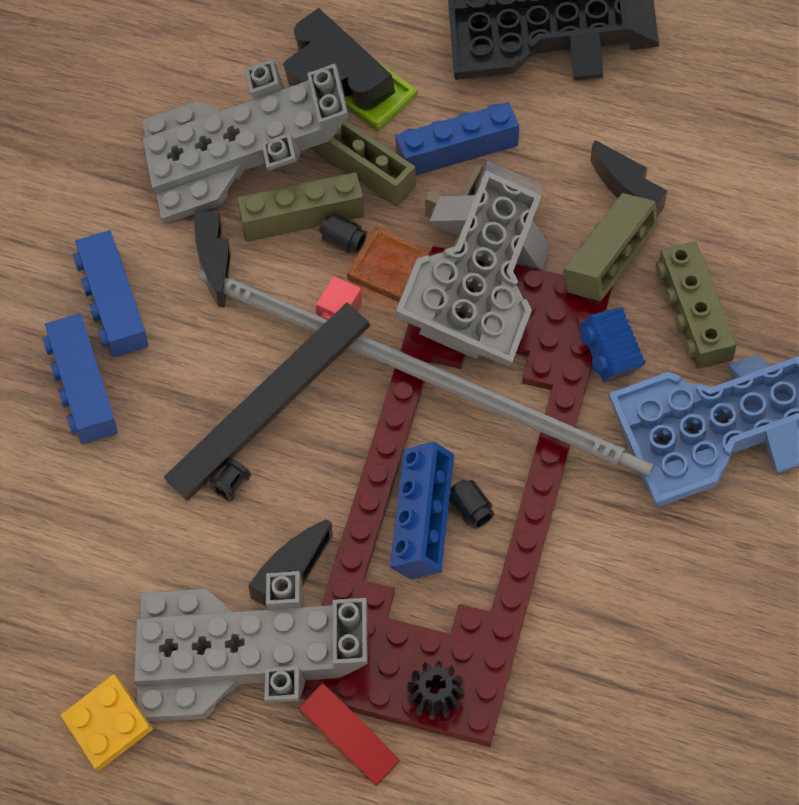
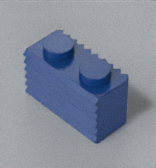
M622 307L590 315L579 324L581 340L585 345H588L593 357V369L596 373L600 374L603 382L633 374L644 366L646 362L643 359V354L640 353L641 349L638 347L636 337L633 336L631 325L628 324L629 320L626 319V314Z

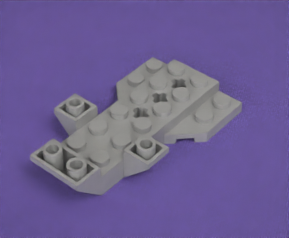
M271 59L245 69L250 94L254 100L222 111L195 101L142 120L145 132L143 143L151 185L157 194L163 222L168 224L194 215L195 211H206L222 205L228 196L227 190L235 179L239 180L247 169L266 163L269 171L296 162L302 150L330 141L349 117L336 63L307 73L308 81L284 88L274 60Z
M486 160L474 195L439 196L428 224L457 236L453 247L445 249L442 253L430 257L426 255L416 259L393 316L421 328L420 335L474 359L482 355L509 367L514 360L532 311L527 299H523L518 289V280L513 270L516 263L521 266L543 270L551 245L532 221L542 197V184ZM478 261L483 262V263H484L483 267L480 266L477 262H478ZM467 287H472L474 291L470 292ZM458 312L464 314L463 319L458 316Z
M300 571L266 573V606L268 610L232 612L206 588L141 593L140 618H137L134 673V682L137 685V705L148 722L206 719L215 710L214 706L227 693L231 694L242 684L265 683L264 701L266 703L300 701L306 680L341 678L368 664L367 599L333 600V605L305 607ZM237 644H242V646L238 647V652L233 653L232 648ZM205 646H209V648L205 649V654H199V650H201ZM176 648V650L172 651L170 657L166 656L170 649Z

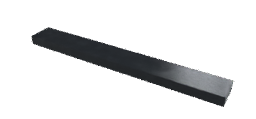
M346 302L164 476L165 480L188 501L225 466V462L229 458L232 459L370 327L369 321Z

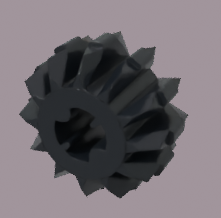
M439 660L436 662L435 668L431 669L430 665L425 662L422 665L423 673L414 670L412 672L413 681L407 683V691L411 693L408 697V702L410 705H418L416 711L419 716L429 711V718L433 721L436 718V712H441V715L447 719L449 717V708L458 711L460 708L458 700L463 699L465 696V690L460 687L463 684L462 676H454L455 668L453 665L443 670L442 662ZM434 687L440 688L438 694L431 693Z

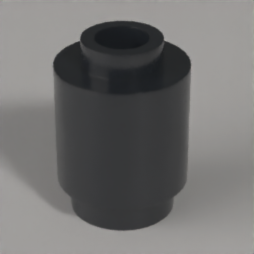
M336 213L331 217H325L319 229V232L322 233V241L346 253L353 252L357 254L367 237V232L362 230L361 225Z
M463 479L451 487L449 502L467 525L471 524L474 529H477L493 518L492 503L474 480L466 481Z

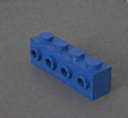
M509 102L500 105L493 104L486 109L472 113L466 112L455 118L435 121L430 125L417 129H407L402 133L396 134V154L415 166V176L518 146L519 123Z
M111 230L75 240L78 252L72 255L77 271L84 270L86 277L82 278L81 282L86 297L90 295L93 297L94 303L89 304L94 322L101 321L103 328L99 329L98 333L103 348L109 346L112 356L116 357L148 347L146 331Z
M81 313L45 323L48 335L42 337L47 355L54 353L56 362H52L50 365L55 381L62 380L64 388L58 389L63 408L70 406L72 415L66 416L71 434L78 433L81 444L117 434L118 430Z
M435 441L404 449L390 568L409 579L442 572L454 454Z

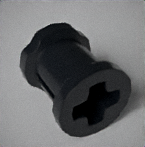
M229 458L225 462L226 468L217 479H212L209 485L218 496L231 502L235 498V491L244 480L248 481L250 479L251 473L240 462Z

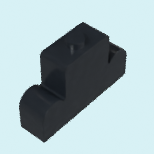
M320 8L296 24L294 35L298 52L283 63L290 86L308 81L307 73L336 63L344 96L348 97L351 95L352 102L359 109H373L395 93L392 74Z

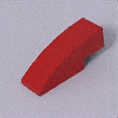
M323 683L299 707L302 716L320 731L327 741L375 786L400 762L391 750Z

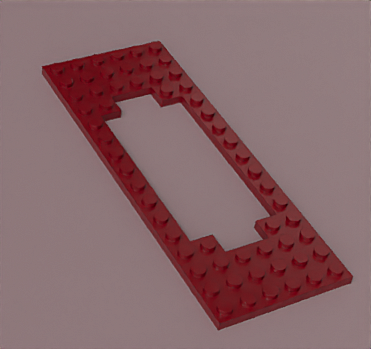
M432 246L430 256L442 253L446 248ZM478 261V262H477L480 266L483 267V265H484L483 262H481V261ZM516 264L513 272L518 280V289L523 299H527L532 309L516 354L528 356L522 384L552 390L545 415L576 428L593 358L588 345H585L581 340L579 324L590 315L607 311L612 287L601 301L568 293L566 278L561 274ZM467 287L470 292L474 291L472 287ZM458 312V316L463 319L464 314ZM408 323L400 349L401 352L428 364L436 363L457 369L462 368L465 354L420 335L421 328ZM395 368L321 606L333 605V600L367 599L368 664L341 678L306 680L300 699L307 700L323 683L352 712L491 747L571 445L540 432L491 612L459 604L451 634L389 619L388 615L395 595V588L365 581L425 383V381ZM440 660L443 670L453 665L455 668L454 676H462L463 684L460 687L465 690V696L463 699L458 700L460 702L458 711L449 708V717L447 719L441 715V712H436V718L432 721L429 718V711L419 716L416 711L418 705L409 704L408 697L411 693L407 691V683L413 681L412 672L414 670L423 673L422 665L425 662L432 669L435 668L436 662ZM434 687L431 693L438 694L440 688Z

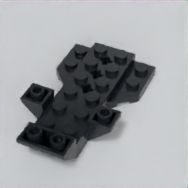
M448 0L455 80L512 74L532 54L571 50L574 80L603 77L601 46L629 43L630 50L659 47L654 0Z

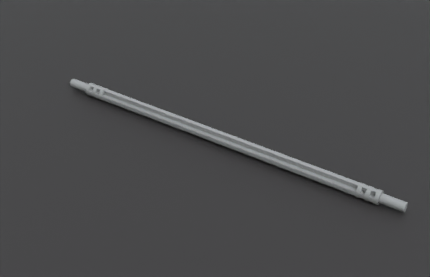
M202 269V271L199 274V280L208 284L206 275ZM225 278L223 290L225 295L234 297L236 300L243 301L245 304L257 307L315 333L328 321L325 318L260 291L253 286H249L244 282H240L235 278ZM360 335L348 347L586 451L595 457L602 458L604 461H609L613 465L619 466L622 464L647 476H650L654 469V464L627 453L626 448L619 447L612 442H607L603 438L584 432L364 335Z

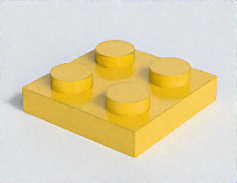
M115 674L111 675L60 715L94 769L98 771L153 730L119 676Z

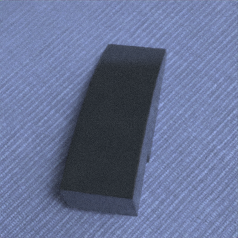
M595 140L592 144L590 161L607 188L617 198L622 193L655 201L658 217L665 207L667 190L646 179L647 167Z
M195 211L194 229L201 271L203 269L208 281L206 285L218 307H225L224 280L225 278L228 279L231 259L229 239L221 238L222 224L220 212Z
M325 519L307 528L276 551L249 584L251 599L266 606V573L300 571L303 587L333 536L332 522Z

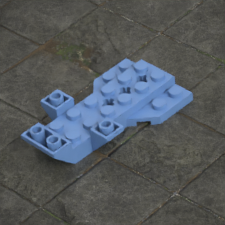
M758 354L728 364L733 380L711 388L700 383L698 385L682 380L679 375L666 372L609 393V400L621 425V432L631 455L654 464V469L650 476L640 472L639 474L644 485H647L656 508L718 486L733 453L765 442V449L777 474L799 467V356L772 366ZM722 417V418L724 419V421H728V422H727V423L717 422V418ZM693 428V430H694L695 432L698 431V433H697V434L687 433V429ZM663 439V441L668 442V444H657V440Z

